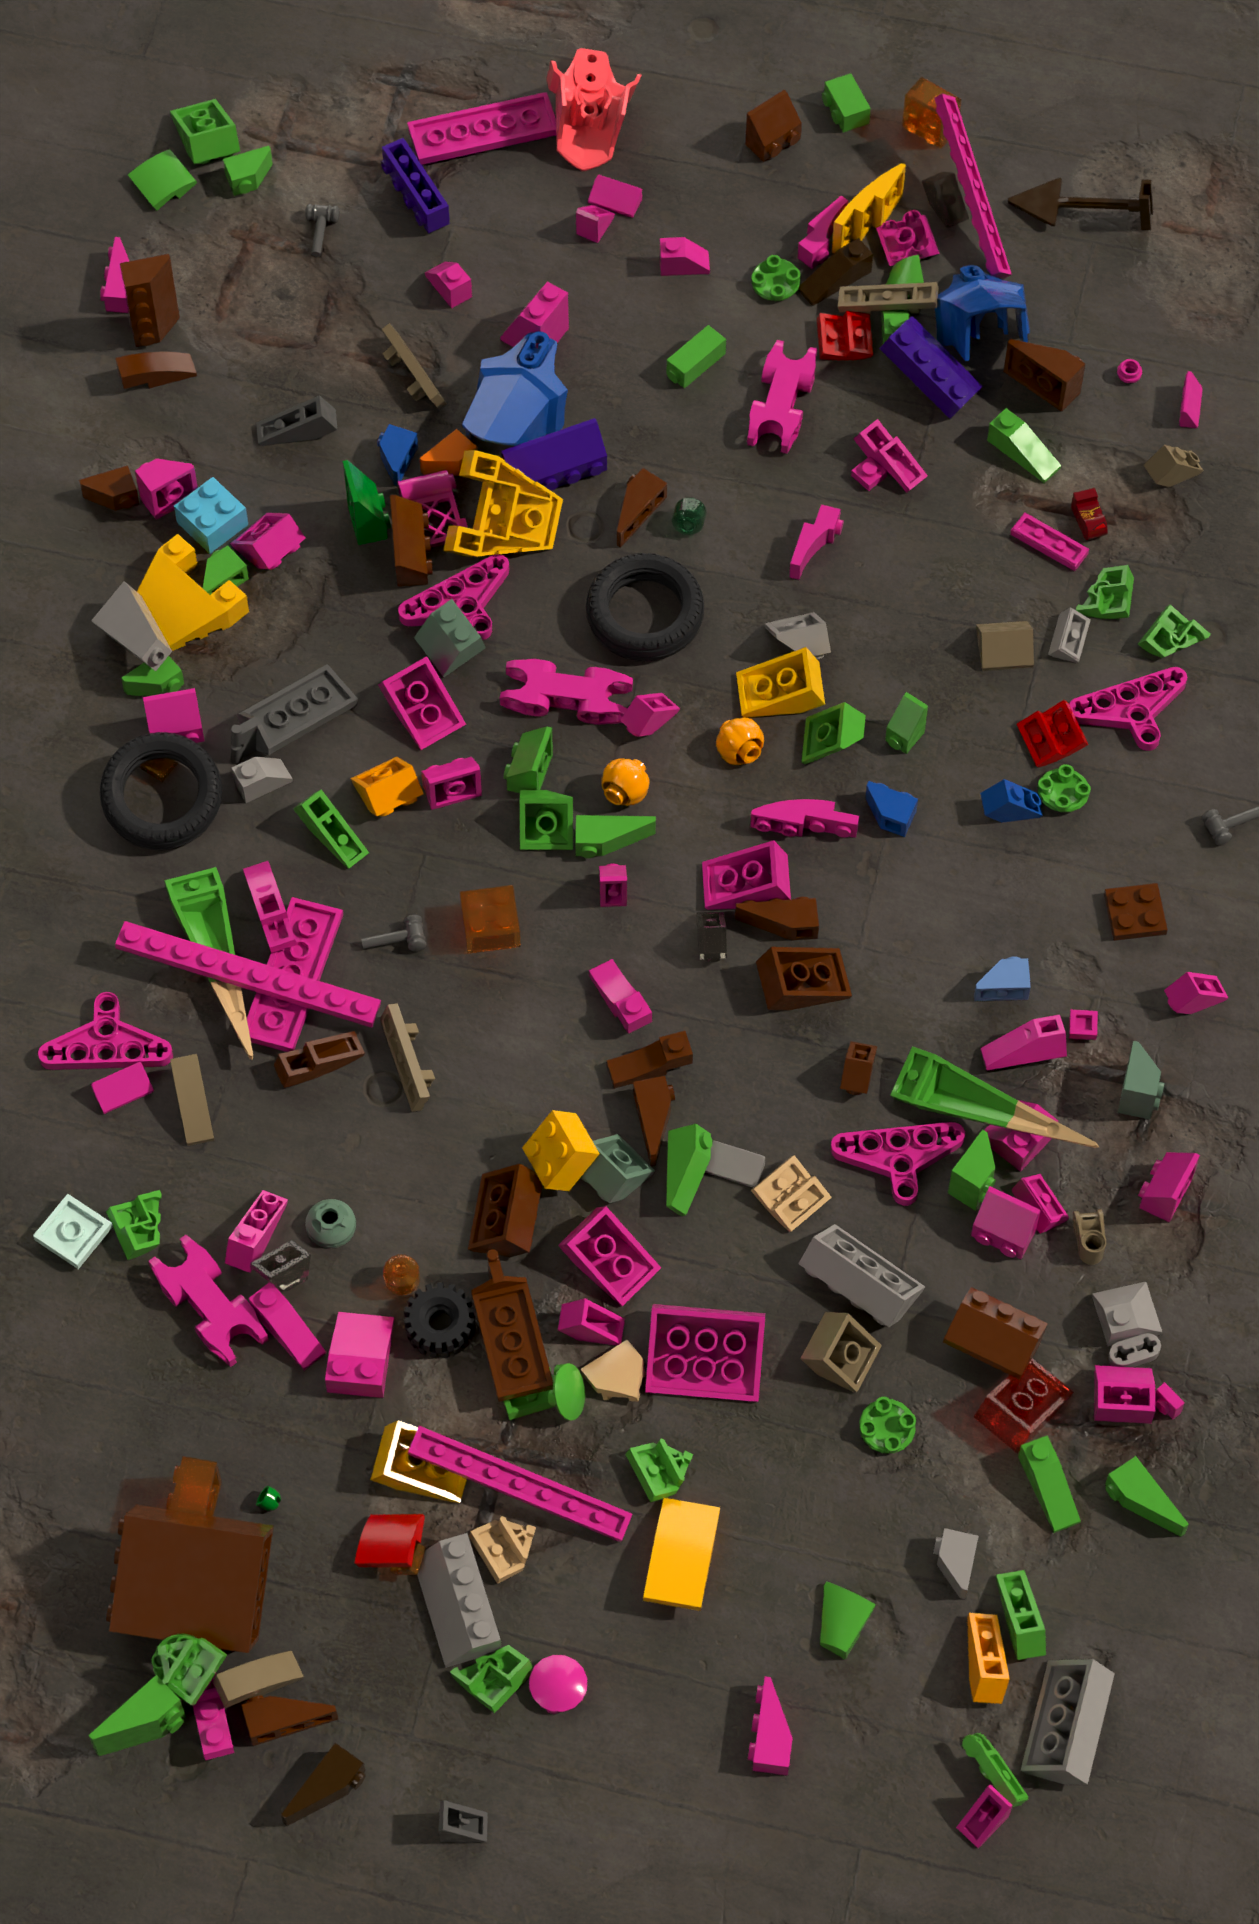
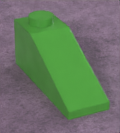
M1007 408L990 422L987 441L1043 483L1048 481L1061 468L1060 463L1030 427Z
M322 789L310 795L294 808V811L307 828L347 869L351 868L369 853Z
M576 815V856L584 858L604 856L652 836L656 833V816Z
M697 1124L668 1131L666 1207L680 1216L687 1215L711 1159V1133Z
M1046 1435L1021 1445L1018 1458L1053 1532L1056 1533L1081 1522L1062 1466L1048 1436Z
M1136 1456L1108 1474L1105 1483L1106 1491L1114 1501L1118 1500L1122 1507L1180 1537L1186 1533L1189 1525Z
M1021 1570L996 1575L1009 1636L1017 1660L1046 1655L1045 1627L1025 1571Z

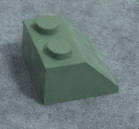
M453 599L432 612L414 637L443 677H446L486 648L481 636Z
M1133 1041L1128 1059L1118 1113L1150 1120L1152 1110L1158 1111L1164 1083L1159 1082L1161 1071L1137 1041Z
M616 1134L593 1141L600 1154L580 1178L589 1183L597 1191L601 1199L612 1203L625 1199L651 1177L655 1170L628 1143Z

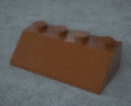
M169 254L120 263L129 319L136 347L160 343L180 319Z

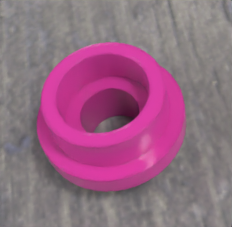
M1127 359L1118 366L1117 375L1125 383H1135L1142 376V368L1136 360Z

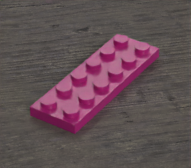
M547 92L407 122L413 147L421 165L556 136V118Z
M292 897L286 913L297 945L271 953L267 965L320 981L343 917V910ZM256 992L247 1016L251 1043L286 1052L295 1050L309 1008Z

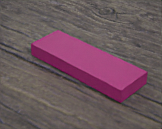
M1025 512L1011 529L1010 535L1073 571H1076L1089 553L1087 547Z

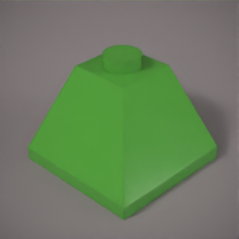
M843 702L806 717L802 763L807 764L841 751L864 738L866 715Z
M520 790V850H573V797L548 790Z

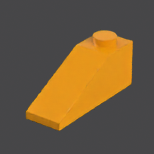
M969 1613V1682L973 1702L1002 1704L1010 1679L998 1617L994 1614Z

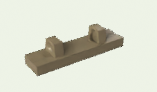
M937 282L840 287L838 310L839 313L852 311L870 315L871 311L909 310L910 313H920V309L937 308L939 287Z
M389 323L382 330L392 346L383 353L384 357L392 366L403 360L410 369L416 381L407 390L415 401L427 395L438 409L442 408L447 404L402 337Z
M398 1003L388 1004L380 1020L411 1111H420L430 1097L427 1087H431L435 1077L432 1070L420 1069L411 1041H414L419 1033L416 1023L405 1024Z

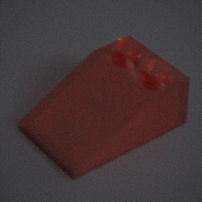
M1032 1358L1020 1379L1009 1375L986 1396L974 1418L1018 1454L1021 1445L1030 1442L1074 1392Z

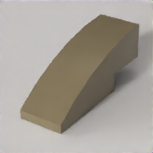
M197 1054L170 1059L187 1146L214 1141Z
M292 1651L260 1658L216 1674L213 1683L224 1707L227 1708L246 1699L259 1695L263 1696L301 1680L304 1676Z

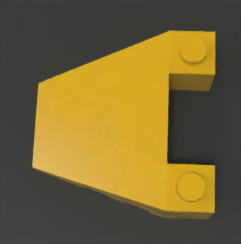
M476 450L464 451L459 476L482 481V488L473 529L462 526H448L443 551L467 557L553 549L563 498L540 483L533 481L524 475L525 473L515 469L499 456Z
M179 534L175 535L158 549L137 590L172 651L186 646V642L198 637L199 639L208 637V633L220 628L222 630L230 628L249 612L247 595L230 580L209 595L187 575L198 566L195 549Z

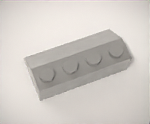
M836 1224L812 1238L798 1263L805 1268L807 1274L821 1279L828 1284L830 1290L842 1294L850 1300L854 1307L865 1310L873 1316L877 1323L891 1327L903 1317L925 1288L924 1285Z
M465 1533L441 1540L413 1558L445 1668L484 1655L493 1654L496 1650L500 1649L501 1639L468 1534Z
M1094 1659L1048 1660L1021 1767L1023 1773L1065 1785H1088L1115 1673Z

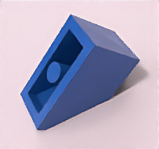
M389 424L385 433L381 432L377 446L380 447L381 460L393 484L397 486V481L403 479L418 449L417 433Z

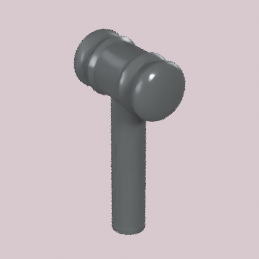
M308 204L306 207V219L308 221H316L311 255L314 257L321 256L326 221L336 223L339 219L340 212L337 205L332 207L331 205Z
M1259 806L1223 820L1218 810L1212 809L1204 813L1202 821L1205 822V826L1211 833L1212 839L1215 840V844L1224 845L1232 838L1229 828L1258 818Z
M407 916L403 921L405 930L362 938L363 949L407 940L409 950L414 952L422 951L426 948L427 943L425 941L426 937L424 936L421 916Z

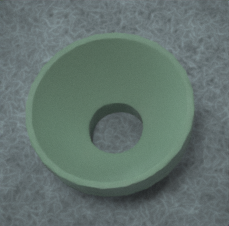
M337 1199L322 1200L309 1210L305 1224L306 1232L311 1241L316 1245L330 1249L338 1248L345 1245L353 1237L356 1230L355 1215L352 1209L343 1201ZM328 1211H333L338 1215V1219L333 1224H326L321 1219L322 1215Z

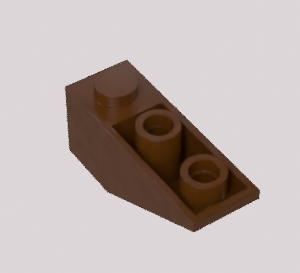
M797 897L792 900L774 898L763 902L746 900L742 903H736L735 919L791 941L818 939L819 921L816 898Z

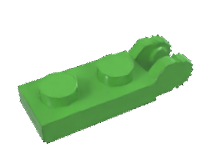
M975 1733L965 1736L962 1742L963 1749L966 1750L965 1752L968 1757H973L977 1760L982 1775L992 1782L996 1790L1013 1805L1012 1807L1020 1806L1026 1802L1028 1795L984 1734Z

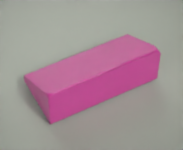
M597 175L588 203L633 218L642 201V189Z
M1190 371L1186 373L1179 425L1180 427L1198 428L1202 386Z
M141 1062L91 1084L92 1091L104 1114L154 1092Z
M1041 1174L1021 1178L1012 1188V1193L1016 1199L1040 1209L1036 1228L1039 1233H1044L1069 1219V1216Z

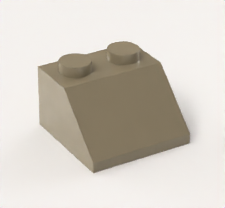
M825 1312L800 1359L817 1375L852 1392H858L882 1345L848 1313Z

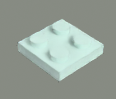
M67 1194L33 1237L36 1242L79 1269L113 1226L112 1222Z

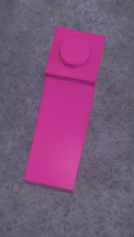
M843 196L836 199L808 223L807 236L798 243V259L811 269L817 264L823 263L829 256V238L833 233L834 221L848 204V200Z
M878 419L853 438L867 457L870 456L901 485L906 493L928 476L897 436L893 439Z
M821 504L815 524L804 522L790 563V578L799 580L811 557L825 544H833L835 535L841 534L844 520H840L841 509Z
M613 959L589 970V976L613 1015L615 1017L618 1016L628 1034L652 1022V1011L640 992H637L627 981Z

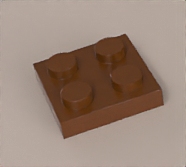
M1158 883L1105 889L1104 897L1114 941L1167 934L1168 929Z

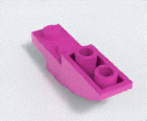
M814 799L787 800L753 809L750 827L762 832L773 831L782 833L788 837H802L804 828H807L817 833L828 832L844 838H856L859 816L834 811L835 802Z
M269 861L244 868L243 871L271 953L297 945Z
M215 1673L196 1704L193 1705L205 1760L234 1753L225 1708L213 1683L217 1673Z

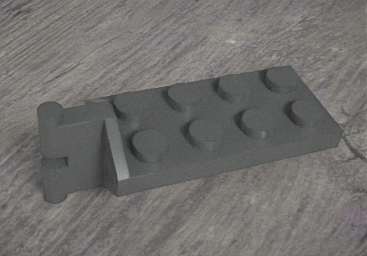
M326 664L239 713L238 721L240 725H233L231 727L230 760L232 763L237 764L241 761V758L255 750L270 755L357 706L358 698L331 667Z

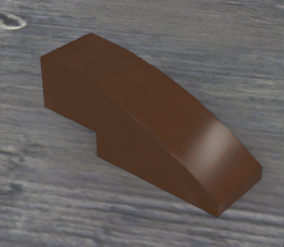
M145 352L115 358L124 389L145 383L148 384L150 389L197 376L191 355L188 353Z
M355 1031L309 1041L305 1043L302 1049L280 1053L274 1063V1068L283 1087L286 1088L333 1072L363 1057L365 1052Z

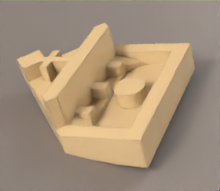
M625 1340L580 1369L582 1376L597 1393H602L604 1400H609L612 1397L629 1398V1401H639L640 1385L642 1378L646 1374L644 1360L628 1340Z
M501 1516L499 1521H491L470 1531V1540L497 1584L523 1571L535 1533V1526L527 1524L525 1527L507 1521L506 1517Z

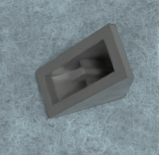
M445 1800L440 1801V1842H487L488 1812Z

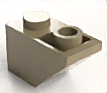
M1167 445L1160 448L1144 464L1154 482L1166 487L1176 485L1203 472L1198 463L1200 460L1194 452Z

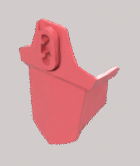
M578 49L565 74L557 69L556 61L551 60L546 76L549 90L556 94L557 152L580 171L596 168L612 159L625 117L627 103L630 102L642 76L637 74L635 80L626 84V86L617 83L612 74L608 56L602 51ZM588 76H591V82L587 81Z

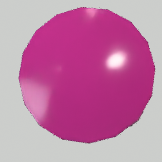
M552 1655L542 1659L534 1666L529 1677V1689L533 1699L542 1708L546 1709L548 1713L557 1714L575 1708L583 1700L587 1692V1677L583 1667L576 1660L565 1655Z

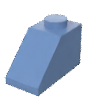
M1008 957L1007 959H1001L976 984L974 1001L1028 1000L1031 988L1028 958Z

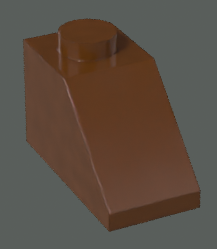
M128 465L79 480L84 499L115 511L139 504L137 489Z
M850 1042L845 1058L840 1089H844L852 1095L867 1094L877 1046Z

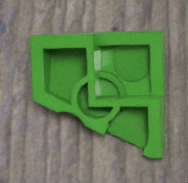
M1129 566L1103 568L1098 575L1097 582L1091 585L1087 591L1089 597L1083 605H1077L1076 611L1084 616L1095 618H1128L1134 582Z
M1168 605L1138 645L1147 652L1164 658L1209 638L1211 634L1194 619L1191 621L1187 620L1172 605Z
M160 1190L138 1195L134 1201L111 1206L106 1211L127 1260L148 1253L158 1247L160 1243V1233L158 1231V1224L161 1219V1214L158 1213L159 1200L162 1195Z
M826 1582L823 1591L820 1645L846 1660L858 1640L861 1630L874 1611L876 1604L845 1588Z
M510 1645L496 1650L492 1655H484L475 1659L476 1664L460 1671L458 1667L453 1668L450 1674L474 1698L495 1713L530 1677L533 1668L528 1658Z

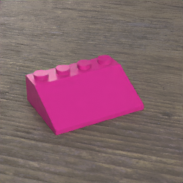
M653 1304L645 1392L758 1402L766 1313Z

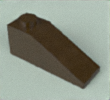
M857 238L838 249L799 286L798 291L812 306L838 292L840 287L849 286L871 273L873 253Z
M334 1743L282 1812L283 1823L289 1826L347 1796L352 1788L358 1789L366 1777L364 1774V1763Z

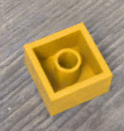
M555 1110L549 1113L522 1147L544 1188L570 1191L600 1154L576 1113Z

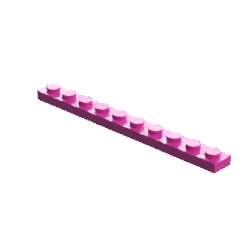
M124 921L115 943L116 949L371 1028L381 1005V1000L127 921Z

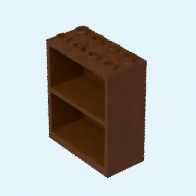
M136 1504L126 1513L124 1518H120L118 1525V1535H121L122 1538L121 1546H117L114 1555V1564H118L117 1576L113 1575L110 1585V1593H114L113 1604H109L106 1621L110 1622L109 1631L165 1640L175 1634H189L198 1639L204 1638L219 1649L249 1653L259 1640L274 1526Z

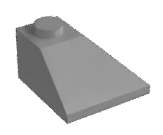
M814 612L765 623V628L776 639L795 651L807 647L816 659L823 658L826 653H831L826 622Z
M1146 1282L1092 1294L1107 1346H1112L1119 1341L1145 1333L1154 1334L1155 1336L1162 1334Z

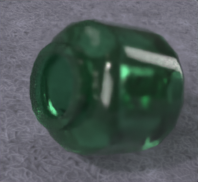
M686 497L680 499L676 503L672 515L673 527L684 535L699 533L703 529L707 515L705 505L695 498Z

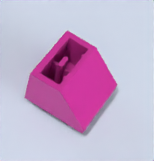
M1095 1365L1094 1421L1151 1424L1155 1414V1381L1152 1368Z

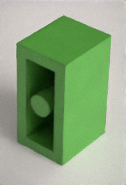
M852 74L825 82L824 93H822L823 103L826 107L829 106L835 124H839L842 132L869 124L871 108Z

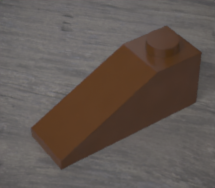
M644 468L637 475L633 474L627 482L617 528V546L620 548L667 498V483Z
M665 1076L633 1082V1096L651 1167L657 1164L671 1113V1101H675L673 1086L667 1085Z
M262 1695L252 1697L247 1700V1703L241 1705L253 1746L338 1720L335 1705L274 1696L264 1697Z

